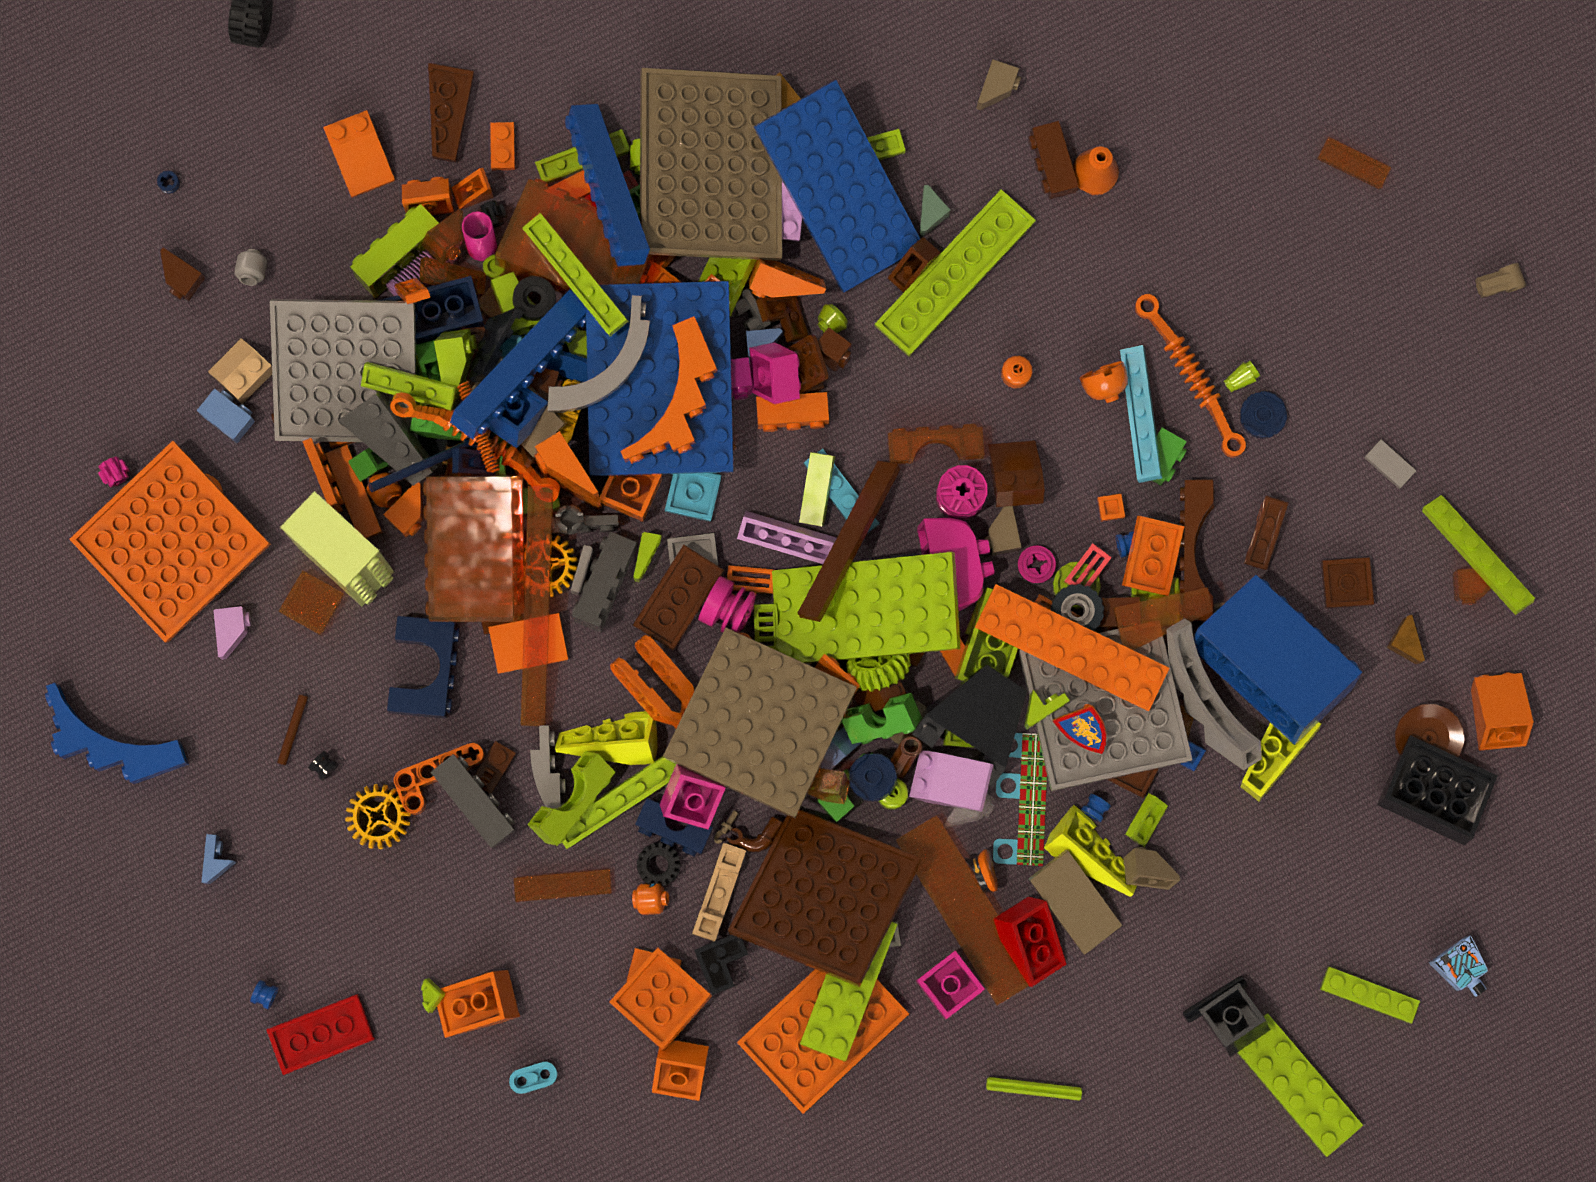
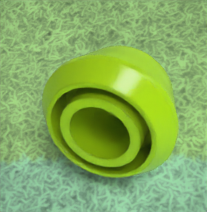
M825 304L818 316L819 323L817 325L823 332L828 327L836 333L847 328L848 321L846 317L833 304Z

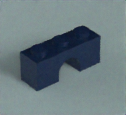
M646 798L635 823V826L639 827L638 832L648 837L655 834L661 837L660 842L671 847L674 844L683 847L682 852L693 857L696 856V853L702 855L713 827L710 826L709 829H704L688 824L681 831L670 830L666 825V817L663 816L660 804Z

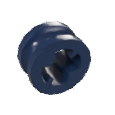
M163 171L157 178V185L162 192L172 194L179 189V179L172 171ZM170 177H172L171 180L174 184L168 185L167 188L164 187L165 184L163 180H168Z

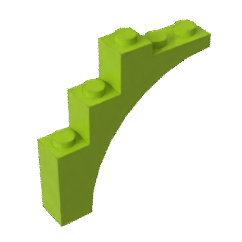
M514 272L491 280V286L502 313L514 308L512 301L513 292L519 283ZM527 296L528 302H529L530 304H532V305H535V304L531 301V299ZM522 317L520 319L516 318L511 326V329L514 330L512 335L525 336L540 320L530 321ZM577 329L574 339L570 343L565 342L562 346L566 347L567 352L587 359L586 331Z

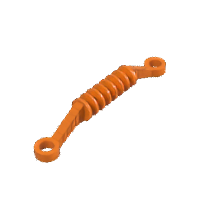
M1150 294L1141 295L1135 304L1136 314L1143 319H1148L1167 344L1164 347L1165 352L1174 351L1169 358L1170 360L1179 359L1174 365L1175 368L1184 367L1179 373L1180 376L1189 375L1184 381L1185 384L1194 383L1189 389L1190 392L1199 391L1194 397L1195 400L1204 399L1199 406L1201 409L1206 407L1210 411L1211 416H1213L1212 418L1223 438L1221 443L1223 453L1232 458L1240 456L1246 448V442L1240 434L1233 433L1228 422H1226L1227 420L1217 401L1221 397L1220 394H1211L1215 386H1206L1210 378H1201L1205 370L1197 371L1196 368L1200 362H1191L1195 354H1186L1190 346H1181L1185 341L1184 336L1178 338L1158 314V300ZM1143 301L1152 303L1153 310L1151 312H1144L1140 306ZM1231 439L1237 440L1240 444L1239 450L1231 451L1227 446V442Z
M403 392L393 396L390 409L396 416L434 421L443 427L444 431L453 427V436L462 432L450 423L454 410L434 409V407L428 408V406L416 405L415 399L410 394ZM398 402L407 404L408 408L401 407ZM489 429L486 431L487 434L482 435L489 436L483 440L490 439V441L483 444L491 443V445L486 447H493L486 451L494 450V457H497L494 460L496 461L502 456L501 464L504 466L508 465L517 470L535 490V494L540 500L553 502L558 498L560 485L557 481L551 478H541L536 474L537 472L532 466L526 468L522 454L519 453L517 448L512 445L506 448L507 442L505 440L499 444L498 435L491 439V431ZM462 432L460 440L464 441L468 436ZM470 438L468 445L472 446L477 440ZM544 487L550 488L553 492H552V493L545 492V491L543 490V488H544Z

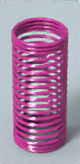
M480 211L468 214L462 222V231L467 251L474 260L484 261L487 257L495 255L497 250L492 221L487 214ZM482 234L486 235V236H484V237H482V238H477V239L474 238V237L477 236V235H482Z

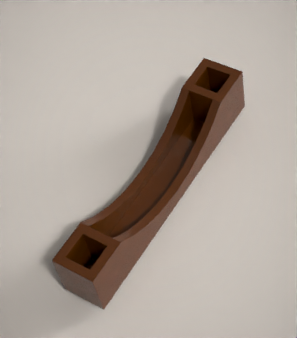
M1185 480V487H1180V501H1185V510H1180V524H1184V533L1180 548H1184V557H1180V571H1184V580H1180V594H1184V604H1180V618L1188 620L1191 624H1203L1214 614V598L1206 589L1198 574L1195 552L1200 529L1207 516L1214 509V480Z

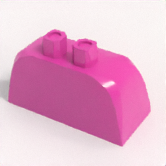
M953 518L923 519L917 527L922 555L945 552L955 553L958 611H961L973 605L981 597L984 578L994 574L993 563H980L979 555L990 553L988 540H976L970 525L963 520Z

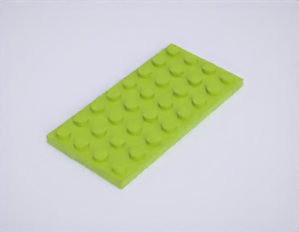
M954 552L852 562L821 622L800 618L798 611L822 565L772 571L773 599L778 609L779 637L776 640V651L805 664L817 663L824 654L838 661L960 649Z

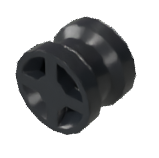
M323 751L311 762L308 768L311 771L317 772L318 778L324 781L336 770L339 764L336 761H332L329 758V754Z

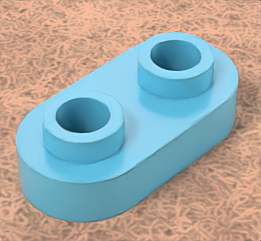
M541 1062L518 1069L510 1076V1087L514 1092L523 1094L550 1086L557 1079V1069L549 1062ZM544 1069L550 1072V1076L547 1079L541 1077V1072ZM521 1076L525 1077L527 1081L524 1086H520L517 1082Z

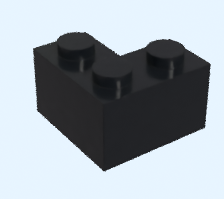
M730 935L694 950L712 996L735 987L726 964L748 955L743 940L739 937Z

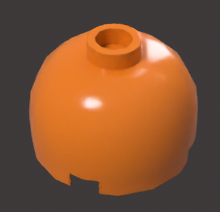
M1121 361L1101 366V369L1093 373L1089 371L1079 377L1084 390L1092 399H1105L1106 403L1119 399L1118 394L1123 392L1128 384L1127 370L1124 362Z

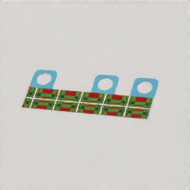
M1015 733L1014 739L1017 741L1018 747L1009 754V757L1021 758V774L1002 773L996 781V794L1000 798L1020 799L1018 840H995L993 860L998 864L1043 866L1047 772L1038 734ZM1011 778L1015 781L1016 788L1012 793H1005L1001 790L1000 785L1003 779ZM1009 844L1012 847L1013 854L1009 859L999 857L997 850L1000 845Z

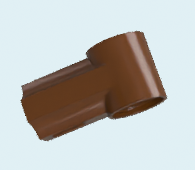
M913 732L903 734L901 742L890 759L896 769L897 778L903 779L916 756L921 752L923 741L912 735ZM913 739L918 745L910 747L906 744V741Z

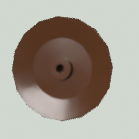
M1421 704L1408 710L1399 720L1395 730V746L1399 755L1410 735L1456 757H1459L1464 745V730L1459 719L1448 708L1437 704Z

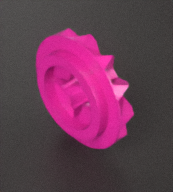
M1043 546L1026 548L1018 559V571L1025 580L1031 583L1047 581L1051 578L1056 568L1053 554ZM1033 555L1038 562L1046 561V563L1040 566V574L1035 568H1027L1033 563Z

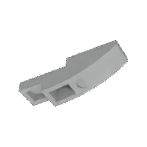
M549 725L539 726L540 750H530L533 776L545 806L558 808L565 804L562 803L561 793H566V781L561 779L560 773H551V770L556 769L555 755H551V746H555V731H550Z

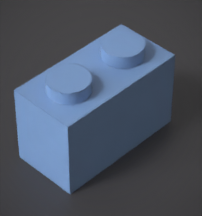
M214 388L197 409V412L238 443L255 422L251 417L252 412L242 404L239 407L232 402L234 398L226 391L222 390L220 393Z

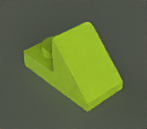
M1033 690L1030 693L1025 728L1028 730L1065 706L1070 701L1066 694L1063 693L1060 696L1057 693L1044 700L1046 703L1044 706Z

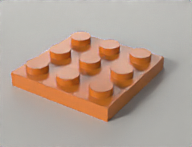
M657 948L609 1003L664 1051L712 995L664 952Z

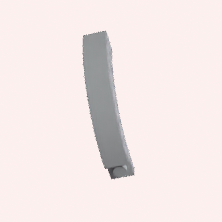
M632 295L628 336L622 350L613 363L599 375L583 383L565 387L549 386L548 413L572 412L594 405L610 396L629 378L641 359L649 332L650 320H640V317H645L646 303L641 302L642 296Z

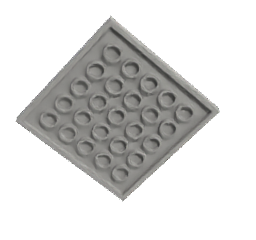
M270 300L275 441H304L312 438L313 441L362 442L338 420L379 392L361 386L364 364L366 362L417 375L415 302L407 305L405 301ZM385 393L389 400L392 401L394 395ZM398 402L401 407L408 408L407 404ZM402 417L410 428L412 417Z
M1159 620L1098 633L1170 668ZM1019 650L1029 698L1030 693L1034 690L1044 706L1046 705L1044 700L1055 693L1058 696L1065 693L1070 700L1065 706L1036 724L1051 791L1192 761L1171 668L1150 710L1146 711ZM1085 704L1093 705L1102 718L1107 732V742L1103 754L1089 751L1076 745L1057 728L1052 720L1080 710Z

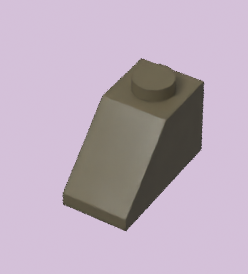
M992 60L976 109L982 110L1010 97L1012 89L1017 90L1021 77L1017 76L1019 68Z
M1013 506L1002 508L988 529L987 536L984 537V540L989 542L992 556L1020 551L1021 549Z
M1137 847L1132 849L1123 858L1126 884L1169 890L1180 881V876L1156 851Z

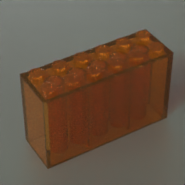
M528 179L495 253L496 266L514 272L524 278L530 276L542 277L551 283L556 292L563 295L572 290L522 229V227L541 213L599 285L641 284L653 255L647 256L645 264L617 266L615 258L610 253L608 238L604 236L602 221L598 219L597 208L592 206L589 200L582 197L575 199L569 196L570 193L561 188L552 189L548 187V183L541 179Z
M451 474L426 477V481L423 484V493L427 496V505L424 506V519L427 520L424 541L428 546V553L425 554L424 561L425 567L428 568L425 589L428 592L429 601L426 602L425 611L426 615L429 616V622H515L525 618L523 474Z

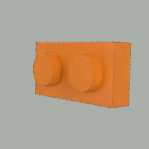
M514 122L490 123L491 170H515Z

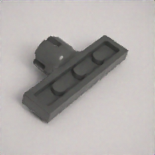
M575 505L562 506L558 509L555 517L522 519L523 530L528 532V535L543 534V531H552V534L572 535L576 533H590V529H600V532H613L614 528H619L618 515L583 516L582 511Z

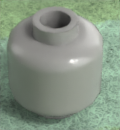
M248 249L241 252L237 256L234 274L242 284L254 286L264 280L267 259L256 249Z

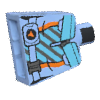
M1465 936L1429 962L1456 991L1468 987L1476 997L1487 989L1479 977L1485 974L1488 969L1471 936Z

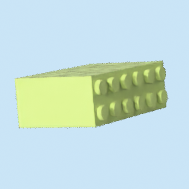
M315 491L280 527L311 561L361 607L365 603L369 605L377 596L375 592L381 586L385 588L394 578L392 576L394 573L393 569L380 551Z

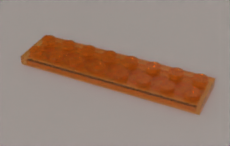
M934 816L895 840L901 850L921 857L922 862L916 872L917 877L996 1006L1028 987L1027 982L999 939L993 920L998 916L986 894L983 893L978 881L938 816Z

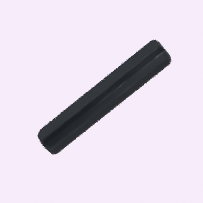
M1242 976L1232 980L1183 1011L1184 1018L1188 1023L1193 1022L1202 1016L1199 1011L1201 1008L1238 983L1243 989L1247 988L1246 980Z

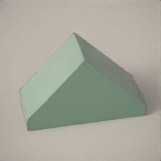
M924 185L919 235L921 237L926 236L950 214V209L929 185Z

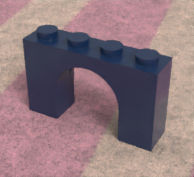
M397 616L396 642L425 645L432 648L439 657L440 670L435 681L425 688L405 689L389 687L387 705L389 713L447 719V713L452 711V699H449V691L454 689L455 675H451L452 666H456L458 652L454 651L455 642H459L460 628H456L457 624L455 621Z

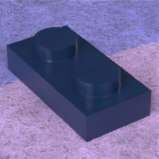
M461 448L453 449L452 473L496 476V471L493 473L486 471L485 461H483L480 451Z

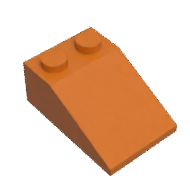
M367 110L323 127L352 198L395 181Z
M757 260L748 278L749 288L753 290L752 293L761 298H765V296L772 298L823 294L826 291L824 279L774 260Z
M508 970L492 971L440 988L445 993V996L437 1008L445 1038L520 1017Z

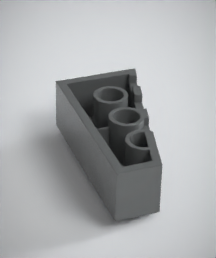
M379 391L338 421L396 471L430 457L415 434L410 431L404 419L396 416L391 411V401L386 394ZM434 465L405 479L414 486L430 475L438 466Z
M610 532L608 537H603L599 547L602 550L598 559H594L590 568L592 574L589 580H585L581 590L583 594L579 602H576L572 611L575 623L602 633L636 551L637 542Z
M453 754L431 771V774L487 844L494 849L515 832V829L512 827L515 822L507 812L502 815L497 807L500 803L492 793L487 796L482 790L485 785L477 775L472 777L466 769L470 766L462 756L457 758Z

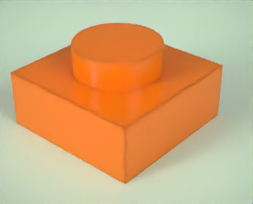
M1121 494L1097 498L1101 522L1125 518Z

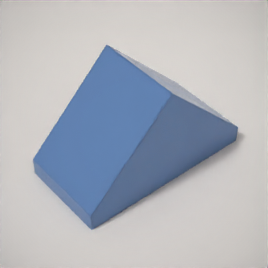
M780 328L746 331L749 364V348L773 342L777 343L783 335V331Z

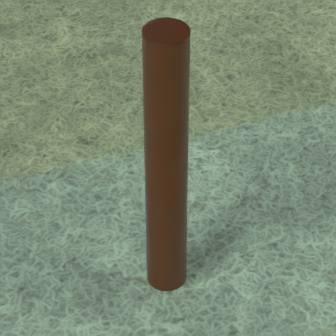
M298 696L277 761L278 764L284 766L287 764L308 697Z

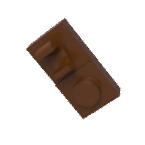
M496 741L475 774L485 785L482 790L489 794H493L516 756L515 752Z

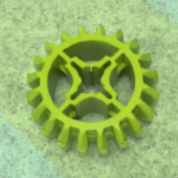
M909 654L849 659L846 663V669L848 673H851L857 679V683L860 685L859 688L862 691L869 689L872 692L875 689L881 691L884 687L889 688L891 684H898V680L904 679V674L909 672L911 664Z

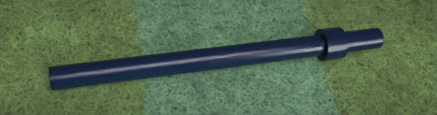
M491 431L490 438L492 439L495 435ZM468 437L461 444L369 483V490L375 492L453 458V449L477 450L478 443L475 442L472 446L468 445L470 439Z

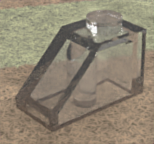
M986 794L983 812L954 807L943 826L951 828L980 821L983 816L988 818L995 807L991 804L994 798Z

